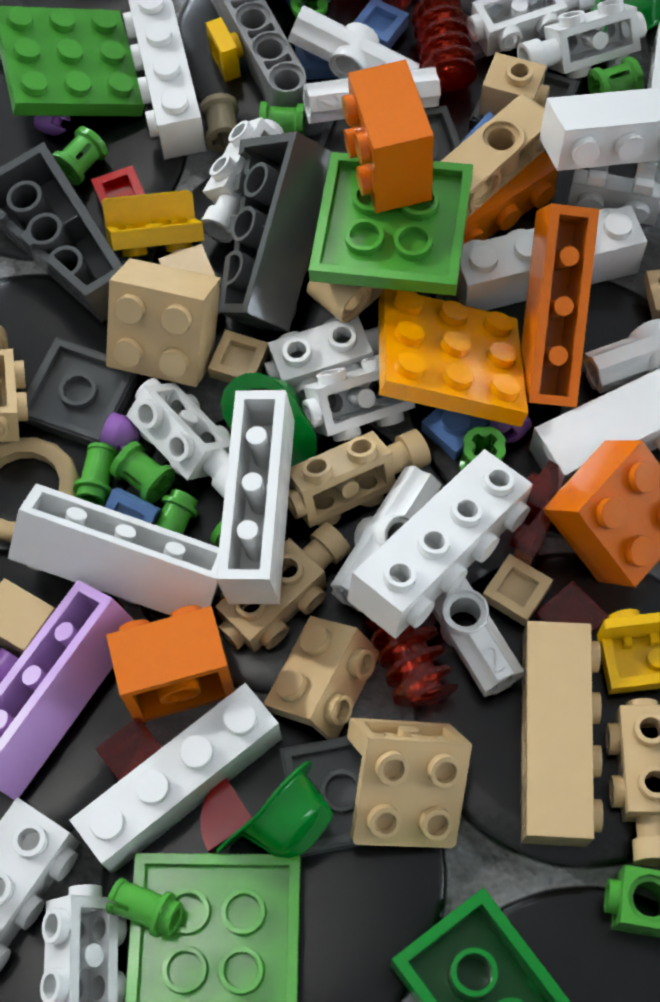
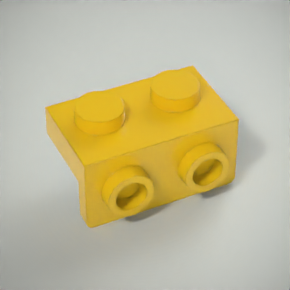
M189 190L111 197L102 200L106 240L113 251L120 250L121 257L148 254L147 247L165 245L167 252H173L180 248L193 247L192 242L205 241L203 222L195 218L193 194Z
M624 609L610 614L609 618L603 620L596 635L597 641L600 642L601 661L608 695L660 689V612L640 614V611L637 609Z

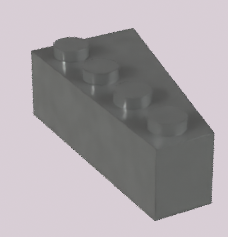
M297 131L240 140L238 155L245 158L244 173L236 174L234 192L241 195L238 214L230 217L228 234L232 235L235 244L234 251L225 257L218 313L259 331H290L291 323L297 312V302L303 280L309 269V258L314 244L332 152Z
M42 142L0 167V231L97 319L104 322L108 319L109 280L122 267V264L48 147Z

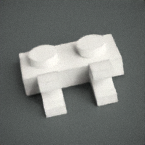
M658 161L638 163L634 178L608 174L609 166L592 167L589 170L575 169L567 205L596 208L599 210L632 205L640 224L655 226L660 211V183H656L654 180Z

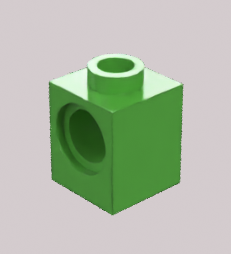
M624 865L616 873L615 879L608 878L604 894V912L612 914L611 930L660 938V870ZM635 889H647L655 895L659 904L656 916H646L637 910L633 901Z

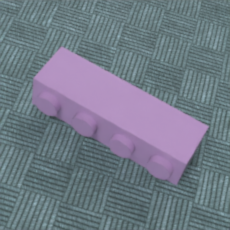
M80 580L76 581L0 683V791L14 801L24 792L113 668L106 634L117 632L121 625L134 620L114 598Z

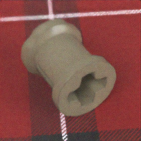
M215 93L202 100L200 112L201 117L207 122L208 131L204 135L206 146L212 151L224 153L230 143L228 136L237 125L236 116L239 108L234 96L228 93Z

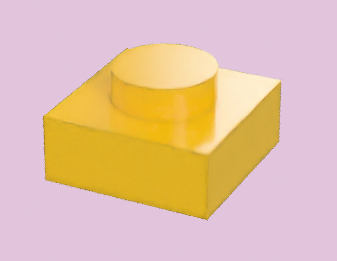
M221 17L205 22L209 51L224 81L227 82L241 77L239 58L244 56V52L237 33H230Z

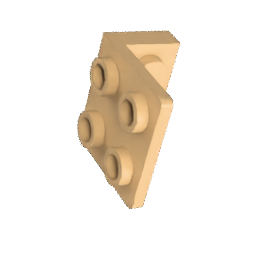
M350 717L347 739L362 755L350 838L355 845L455 847L472 743L450 723Z

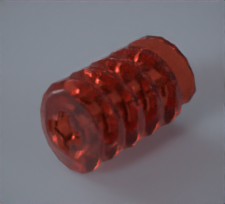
M421 0L416 4L412 12V25L414 27V37L417 41L416 48L419 54V64L421 68L436 67V72L440 79L441 92H455L464 89L475 80L477 68L474 65V54L471 51L472 44L468 37L469 29L466 25V15L463 9L460 8V0Z
M365 617L364 621L367 629L373 632L371 637L375 649L380 650L378 656L381 667L388 669L385 674L388 686L396 688L392 694V699L396 706L402 708L427 706L447 698L458 689V684H441V680L453 672L449 664L434 665L433 661L445 653L443 645L427 647L426 643L438 635L436 627L420 628L419 626L413 628L409 625L395 639L369 617Z

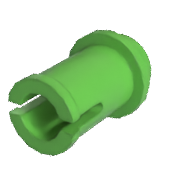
M93 442L88 445L81 478L76 480L73 486V490L77 492V498L104 506L112 491L109 486L112 476L110 474V466L118 455L117 450L113 446L101 442Z
M172 489L169 495L162 497L161 503L164 506L154 525L183 534L190 519L197 518L199 514L195 509L198 500L186 492Z
M122 877L115 882L108 895V900L115 901V903L109 902L106 904L107 913L116 914L148 927L150 935L156 938L161 936V934L171 936L176 930L183 912V903L176 901L174 893L167 891L161 895L133 884Z

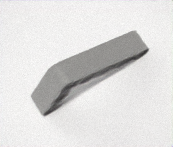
M211 0L230 33H237L244 52L242 59L265 101H268L270 106L296 107L298 102L304 103L303 84L307 83L305 70L287 41L265 0Z

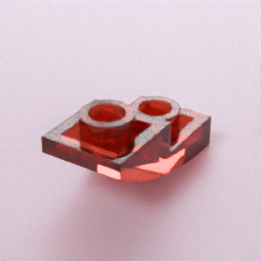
M550 460L540 475L531 472L527 477V480L533 484L526 503L530 507V512L524 522L517 528L509 546L515 548L513 556L531 567L535 565L551 523V520L542 509L558 492V464Z

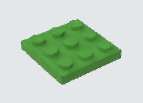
M0 6V56L14 116L142 117L145 104L142 102L138 77L120 10Z
M331 152L308 270L310 281L456 296L473 177V164L433 161L431 201L375 213L370 195L362 196L359 190L356 167L360 165L357 157L350 159L348 153Z
M135 853L133 884L161 895L167 891L174 893L176 901L183 903V912L180 922L171 936L161 934V936L156 938L150 935L148 927L130 921L125 1002H298L301 855L284 858L275 857L272 854Z

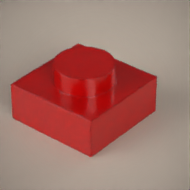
M133 165L91 179L102 211V200L104 198L145 194Z

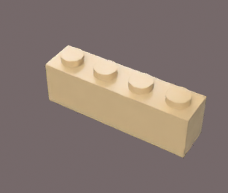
M527 621L522 634V668L524 675L522 677L521 844L587 847L594 840V832H602L603 803L601 799H594L593 778H600L602 773L601 745H593V724H600L602 702L600 692H592V673L599 672L601 648L599 641H592L591 624Z

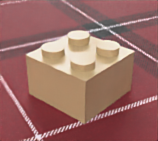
M129 258L109 280L106 367L197 387L207 373L215 351L221 278Z

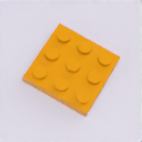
M391 289L382 290L378 300L379 395L522 427L528 415V404L517 318L509 317L497 311L489 312L464 306L456 301H443L419 295L416 292Z

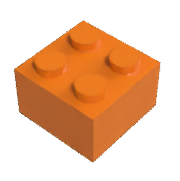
M406 59L349 72V94L343 95L341 101L346 123L351 128L344 129L343 134L349 158L357 157L360 165L356 167V177L361 195H370L375 213L431 201L434 134Z
M606 440L542 510L598 582L636 588L660 560V464L643 440Z
M198 605L181 607L173 611L170 615L171 617L153 622L145 619L133 620L121 625L118 629L119 631L106 634L119 695L136 724L219 702L235 691L212 606L201 608Z

